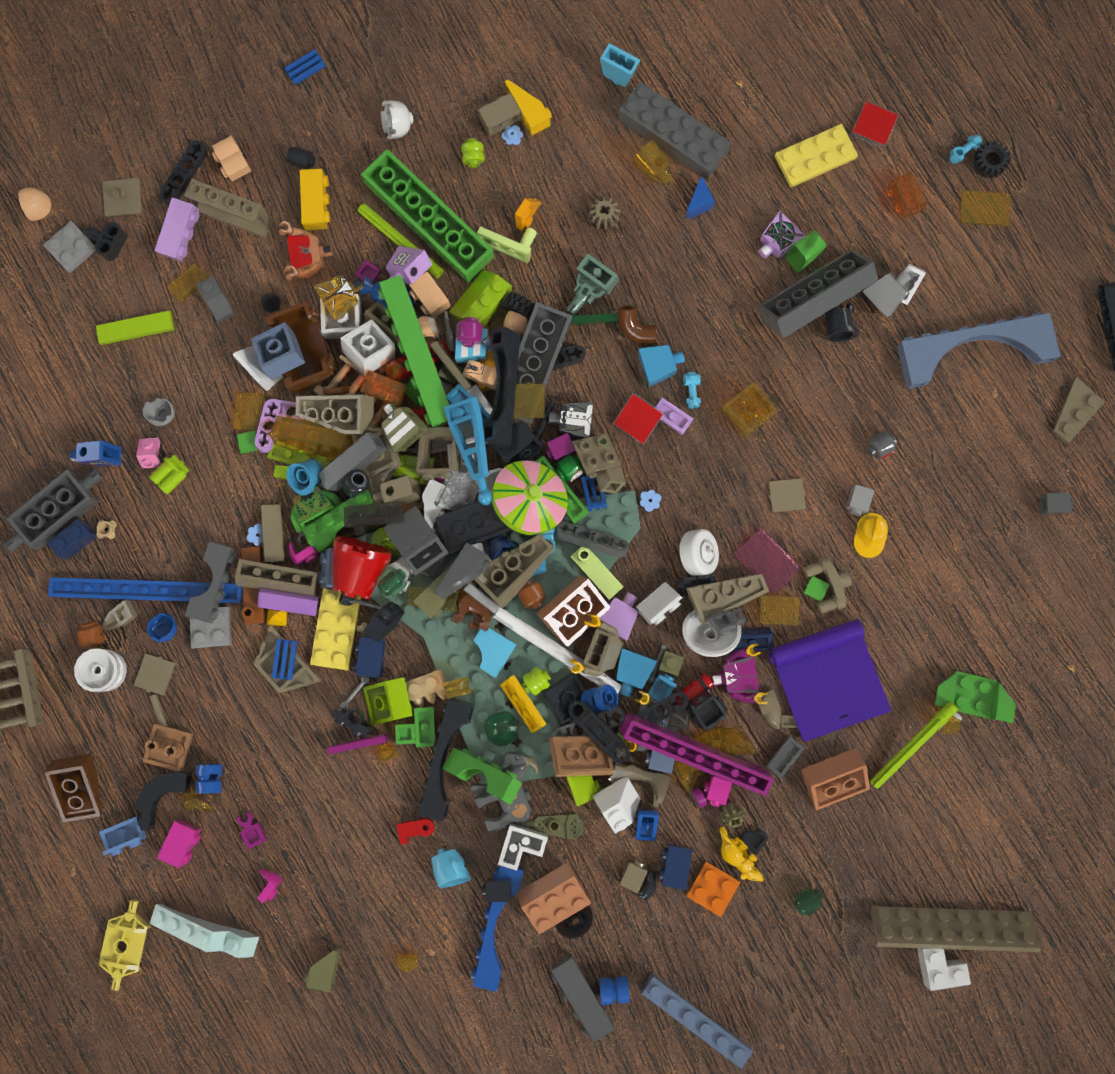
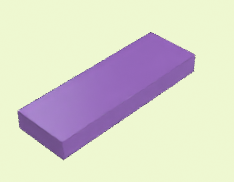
M260 588L257 607L316 616L319 597Z

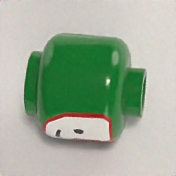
M568 454L556 463L557 468L555 470L564 481L572 482L583 473L582 463L578 455L574 457L572 454Z

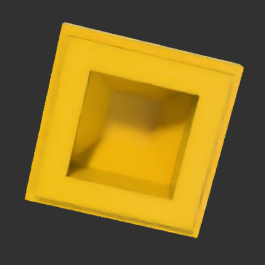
M268 609L267 625L286 626V611Z

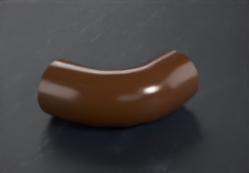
M619 306V325L626 337L636 343L656 344V325L640 324L637 320L636 306Z

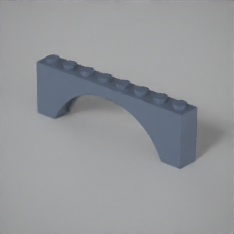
M1038 312L1026 318L1024 316H1017L1011 321L1001 319L990 325L980 323L974 328L964 326L953 332L943 330L937 335L927 333L921 335V338L906 337L902 339L897 349L906 388L912 389L926 386L931 381L935 367L944 354L956 346L971 341L989 340L1010 345L1024 353L1035 365L1055 361L1061 355L1050 313L1042 314V312Z

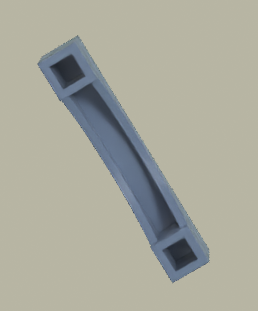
M651 972L641 986L642 995L738 1067L743 1068L753 1053L752 1048L747 1042L705 1015L655 973Z

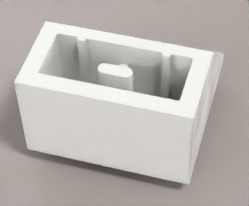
M664 582L637 605L635 609L639 611L638 613L649 625L653 623L657 625L666 618L665 612L669 611L671 613L681 605L679 601L682 597Z

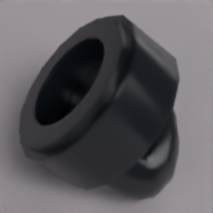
M270 292L264 294L260 302L263 309L267 312L277 311L281 304L279 297Z

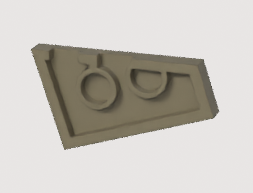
M1077 377L1073 378L1071 388L1065 397V403L1059 412L1052 433L1065 444H1068L1105 401Z

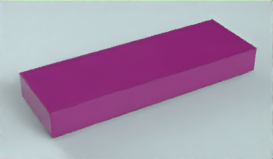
M384 734L329 746L327 752L330 755L389 742L388 735Z

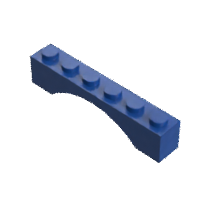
M500 865V868L496 867L493 878H511V894L513 896L520 889L524 868L518 867L517 870H513ZM492 902L491 907L486 909L484 919H487L488 922L486 927H482L480 939H483L482 947H478L475 958L479 960L478 967H473L471 979L474 980V987L497 992L502 966L495 949L494 933L498 915L507 902Z

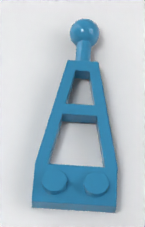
M471 397L444 407L450 430L472 481L477 480L480 489L478 500L483 505H489L492 503L493 495L487 489L485 477L489 476L482 415L477 397ZM472 419L476 447L468 448L459 423ZM477 453L478 469L472 457V454Z

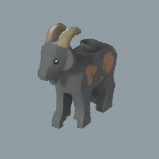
M506 752L504 754L505 762L501 767L510 766L511 769L508 771L517 775L516 780L519 782L522 781L528 766L533 767L535 774L538 773V765L533 757L513 752ZM487 783L483 785H470L474 796H476L474 799L478 808L493 801L499 800L503 812L499 818L484 819L488 832L491 835L504 829L512 822H516L518 826H524V822L530 817L531 807L528 801L531 800L528 789L523 790L522 785L511 805L486 792Z

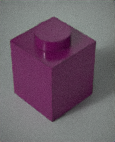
M568 433L547 442L548 448L545 449L549 459H553L555 463L568 454H576Z

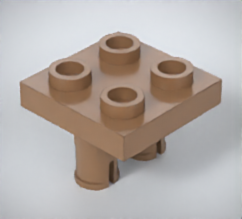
M155 723L150 738L145 743L146 752L142 762L182 772L194 733Z

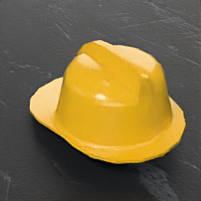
M867 513L859 519L857 524L854 547L859 555L865 558L878 556L884 548L888 525L881 515Z

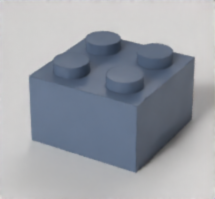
M285 322L251 338L260 368L270 379L278 377L305 363L296 335Z

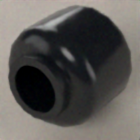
M355 469L348 472L342 481L343 491L350 497H356L366 492L369 487V478L361 470Z

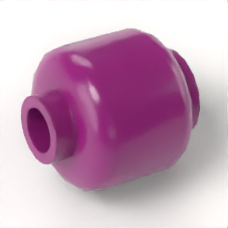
M465 317L458 323L456 337L462 343V346L472 348L475 344L481 342L483 327L478 322V319Z

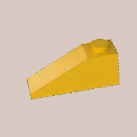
M506 80V92L508 94L511 93L521 110V118L531 136L551 126L550 118H552L548 107L545 108L541 101L511 81Z

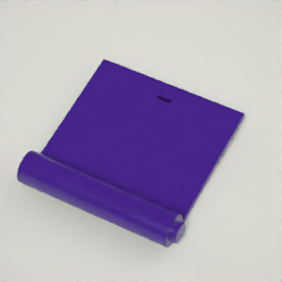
M859 619L771 648L770 653L767 654L770 664L775 666L803 742L892 711L863 639L865 633Z

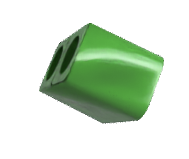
M814 230L791 246L786 259L793 269L799 273L820 257L827 244L818 232Z

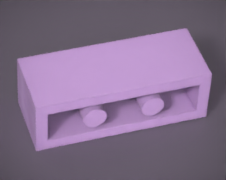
M175 198L171 199L155 252L182 262L183 258L187 255L188 242L193 237L194 224L199 219V209L196 206Z

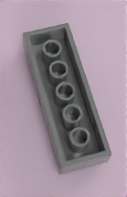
M639 82L619 109L618 121L707 181L729 153L730 141L642 82Z
M853 248L758 305L763 323L781 338L791 335L799 328L806 326L812 320L822 316L830 309L878 281L874 262Z
M539 302L535 304L519 346L513 418L532 424L572 320V315Z

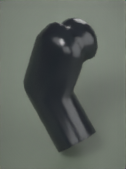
M655 871L647 872L646 885L640 888L637 894L639 899L648 900L656 891Z

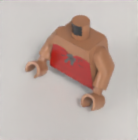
M286 221L279 224V226L285 228V230L280 229L278 231L279 234L286 235L289 233L290 235L287 236L290 265L284 269V272H290L291 274H287L286 279L291 280L294 276L295 278H311L320 268L324 267L323 257L333 256L331 244L321 246L318 237L314 234L293 226L290 227V224Z

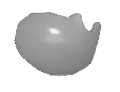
M156 398L153 402L147 401L142 409L143 416L149 423L155 426H164L170 423L175 416L174 406L167 399Z

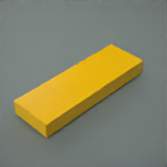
M512 675L500 684L532 734L546 725V722L515 675Z

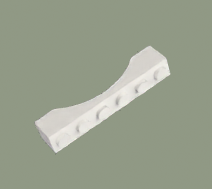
M430 480L422 495L424 519L434 533H436L437 529H435L437 522L435 517L445 514L443 510L446 504H451L454 495L451 488L435 480ZM401 557L396 562L387 566L379 584L402 594L403 591L407 592L411 584L409 579L414 573L404 558Z

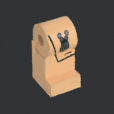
M468 360L462 375L495 390L497 384L496 368H491L474 360Z

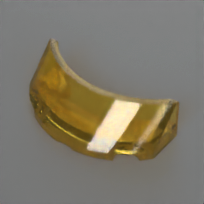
M723 726L711 728L693 738V740L732 756L739 754L754 755L756 753L741 727L737 726L733 728H724ZM676 761L673 766L675 773L688 793L692 792L697 780L705 772L680 761Z

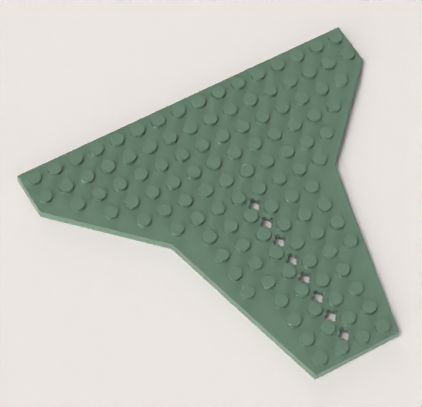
M635 490L605 495L606 509L599 507L600 510H596L594 508L592 511H589V514L575 523V525L622 538L629 544L641 528ZM597 496L598 502H602L601 497ZM590 497L591 503H594L593 497ZM580 498L579 500L588 510L586 499ZM565 514L561 522L572 523ZM436 524V526H435V529H437L436 534H439V531H440V530H439L438 525ZM514 530L498 535L506 536L509 541L517 542L519 545L536 537L535 535H526ZM376 531L356 539L371 543V538ZM554 532L555 550L545 559L547 571L532 576L528 580L541 584L546 594V599L542 601L543 606L535 610L532 607L525 608L517 593L502 609L521 619L573 653L574 641L569 646L559 642L536 614L579 575L589 579L570 558L581 546L559 540ZM578 535L581 539L587 538L585 535ZM490 539L480 542L483 543L488 556L490 554L488 543ZM597 540V543L599 544H606L602 540ZM590 549L608 570L611 569L619 558ZM459 551L447 556L441 574L456 560L460 554ZM402 555L392 556L389 564L399 560ZM412 574L409 579L411 584L407 592L403 591L402 594L378 582L371 594V598L383 607L387 603L393 602L404 610L405 613L400 620L424 637L436 670L441 669L447 686L448 699L455 698L475 704L471 722L466 725L464 724L460 728L468 750L473 753L472 757L476 758L478 755L487 760L486 764L491 765V763H494L501 767L505 762L504 754L506 752L522 753L533 757L539 769L538 773L535 774L533 767L528 766L522 781L554 777L555 770L549 739L553 730L561 726L545 700L542 691L536 696L531 692L529 694L526 692L546 722L545 726L532 734L515 707L510 709L508 705L506 706L509 698L500 684L512 675H515L521 684L524 682L522 678L524 674L531 672L535 667H539L541 671L545 669L551 678L548 682L551 686L571 673L567 668L568 666L507 626L502 629L503 631L499 632L497 628L495 629L498 620L493 618L494 613L492 612L489 628L516 644L515 649L507 662H511V666H508V670H504L503 667L497 678L480 669L482 652L473 641L480 629L477 627L474 630L468 627V623L473 620L474 615L466 612L463 620L458 624L450 621L452 614H456V600L460 589L448 596L446 604L442 608L444 612L437 619L434 617L430 619L413 601L435 581L434 579L421 574L418 576ZM589 579L593 586L597 588V586ZM477 584L476 588L483 592L485 595L489 596V594L479 584ZM511 717L519 720L516 728L508 724V721H511ZM558 731L556 737L565 736V733L562 734L560 731ZM515 736H518V739H522V743L519 744L518 748L511 744ZM503 767L501 771L505 773L511 767ZM478 774L482 785L486 784L485 774Z

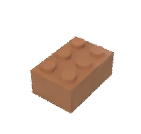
M579 575L536 614L559 642L569 646L590 627L584 623V621L589 623L592 621V617L588 616V614L596 615L600 618L610 609V606L589 579Z
M568 862L516 892L521 908L538 934L543 933L591 904L584 887Z

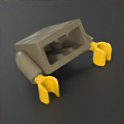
M588 614V616L592 617L591 623L584 621V623L592 627L597 626L598 629L596 628L583 665L575 659H570L569 661L575 664V666L567 668L575 674L582 671L583 674L600 676L605 671L615 667L623 642L619 640L616 627L603 620L600 621L596 615Z

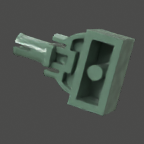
M588 253L576 268L579 273L576 287L573 289L576 296L566 308L573 316H576V313L584 303L588 302L591 304L594 299L603 296L605 293L609 295L619 282V277L616 273Z

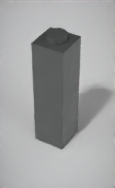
M367 432L318 474L322 486L327 490H340L342 488V481L348 472L355 469L362 471L383 454L387 449L378 434Z

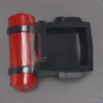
M706 673L696 677L690 684L677 691L684 693L688 697L686 708L691 712L690 717L696 726L704 731L709 730L728 716L727 708L719 696H715L711 689L714 686L711 676ZM676 696V701L674 702V704H679L681 707L683 705L682 701H684V698H679L678 696Z

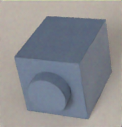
M653 750L647 752L645 763L648 764V769L672 774L675 759Z

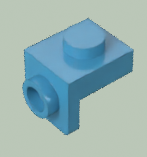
M665 673L663 676L659 674L647 694L658 701L663 700L676 687L677 684L673 683L675 679Z

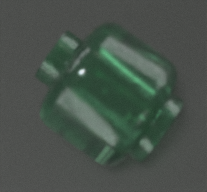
M390 567L378 577L377 587L385 596H396L407 586L405 579L407 575L400 568L397 570Z
M806 886L794 895L795 901L793 904L802 916L804 914L812 916L822 909V899L824 896L818 888L813 889L811 886Z

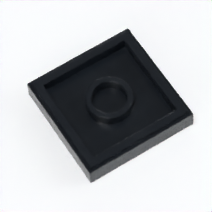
M573 672L542 691L560 726L573 719L568 711L569 706L572 702L581 700V696L585 691L577 674ZM576 705L574 708V713L577 716L584 711L581 705Z

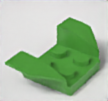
M955 671L951 677L937 687L935 705L944 707L950 701L959 709L957 712L1009 723L1014 721L1016 704L996 680Z

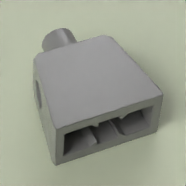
M905 270L897 277L890 272L866 288L863 293L886 317H889L909 293V289L905 284L912 277Z

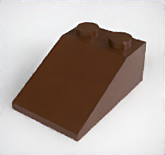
M91 754L52 760L44 773L62 822L101 816L102 810L97 770Z

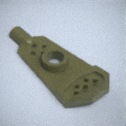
M577 814L537 816L535 820L525 821L526 828H534L535 831L552 836L576 840L584 833V822ZM556 822L558 824V828L556 830H553L551 828V823Z

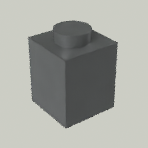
M1046 493L1040 496L1041 515H1064L1072 512L1073 500L1070 498V493Z

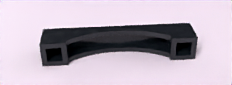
M506 327L491 330L489 349L492 350L495 361L497 384L493 409L487 422L483 423L485 444L494 448L511 446L520 334Z
M455 698L448 699V702L444 703L442 711L445 713L444 718L438 726L439 738L435 740L433 751H435L434 758L430 760L428 770H430L429 778L425 779L423 785L425 790L424 797H421L418 805L420 809L419 815L438 821H443L447 818L451 799L447 798L444 769L442 768L454 736L464 724L466 725L471 722L475 707L474 703Z

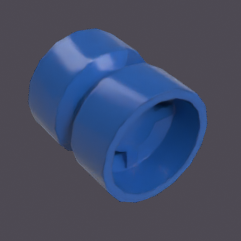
M606 684L585 690L581 696V701L586 702L597 714L615 709L618 705V694L613 686Z
M197 764L196 776L199 780L195 782V793H221L222 781L219 777L222 776V764Z
M627 975L616 976L614 981L608 977L599 978L602 1006L611 1005L614 1000L618 1004L630 1003Z

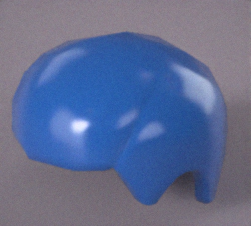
M159 613L151 618L147 624V633L156 642L171 640L177 633L176 620L171 614Z

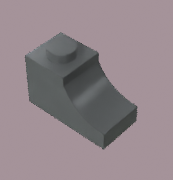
M213 276L196 284L218 323L235 315L219 282Z

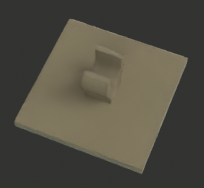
M140 178L103 181L105 217L142 214Z

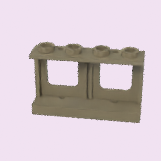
M191 179L184 196L199 202L197 206L199 214L266 238L272 221L262 205Z

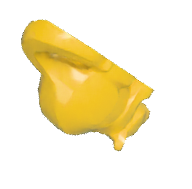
M724 826L720 827L719 832L722 837L721 854L723 859L742 873L741 879L747 878L752 881L763 882V875L754 867L752 862H756L758 858L754 854L748 855L746 852L748 849L747 845L738 837L734 839L729 838L726 828Z

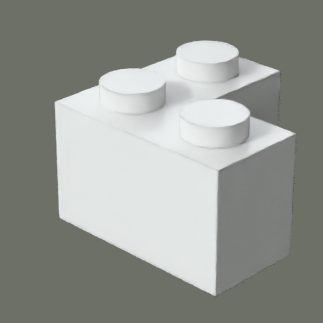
M510 823L498 865L517 870L523 851L542 857L548 834Z
M917 948L924 986L930 991L971 985L967 963L961 959L946 961L944 949Z

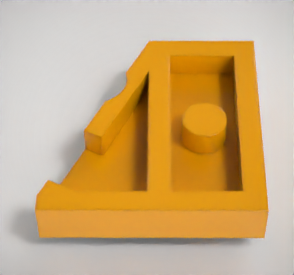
M536 198L524 199L515 213L517 229L523 232L525 227L531 225L533 221L532 216L538 209L541 201Z

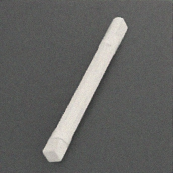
M501 607L494 614L493 618L568 667L573 668L575 664L569 661L570 659H575L583 665L584 660ZM582 671L579 672V674L598 686L606 684L613 686L617 694L622 685L604 673L600 676L583 674Z

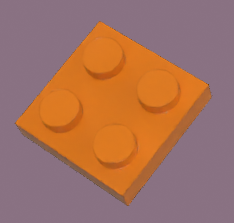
M705 861L689 888L686 897L721 917L737 890L740 881Z

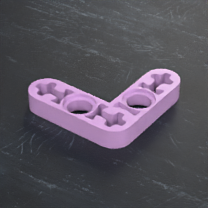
M269 399L263 407L255 437V445L263 453L272 450L280 419L304 424H314V422L300 418L296 414L292 416L287 415L289 408H296V402ZM273 405H275L277 409L273 410V417H271L269 408H273ZM266 422H273L274 426L272 429L266 430L264 429V424ZM264 434H266V435H267V436H266V440H267L268 444H265L264 447H262V445L260 444V442H264V440H265Z

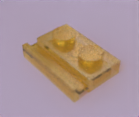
M236 393L232 427L234 430L257 432L265 404V394Z
M761 595L759 624L798 626L800 597Z

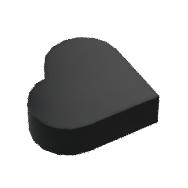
M747 830L742 833L741 840L757 855L766 844L768 837L762 830H755L754 832Z

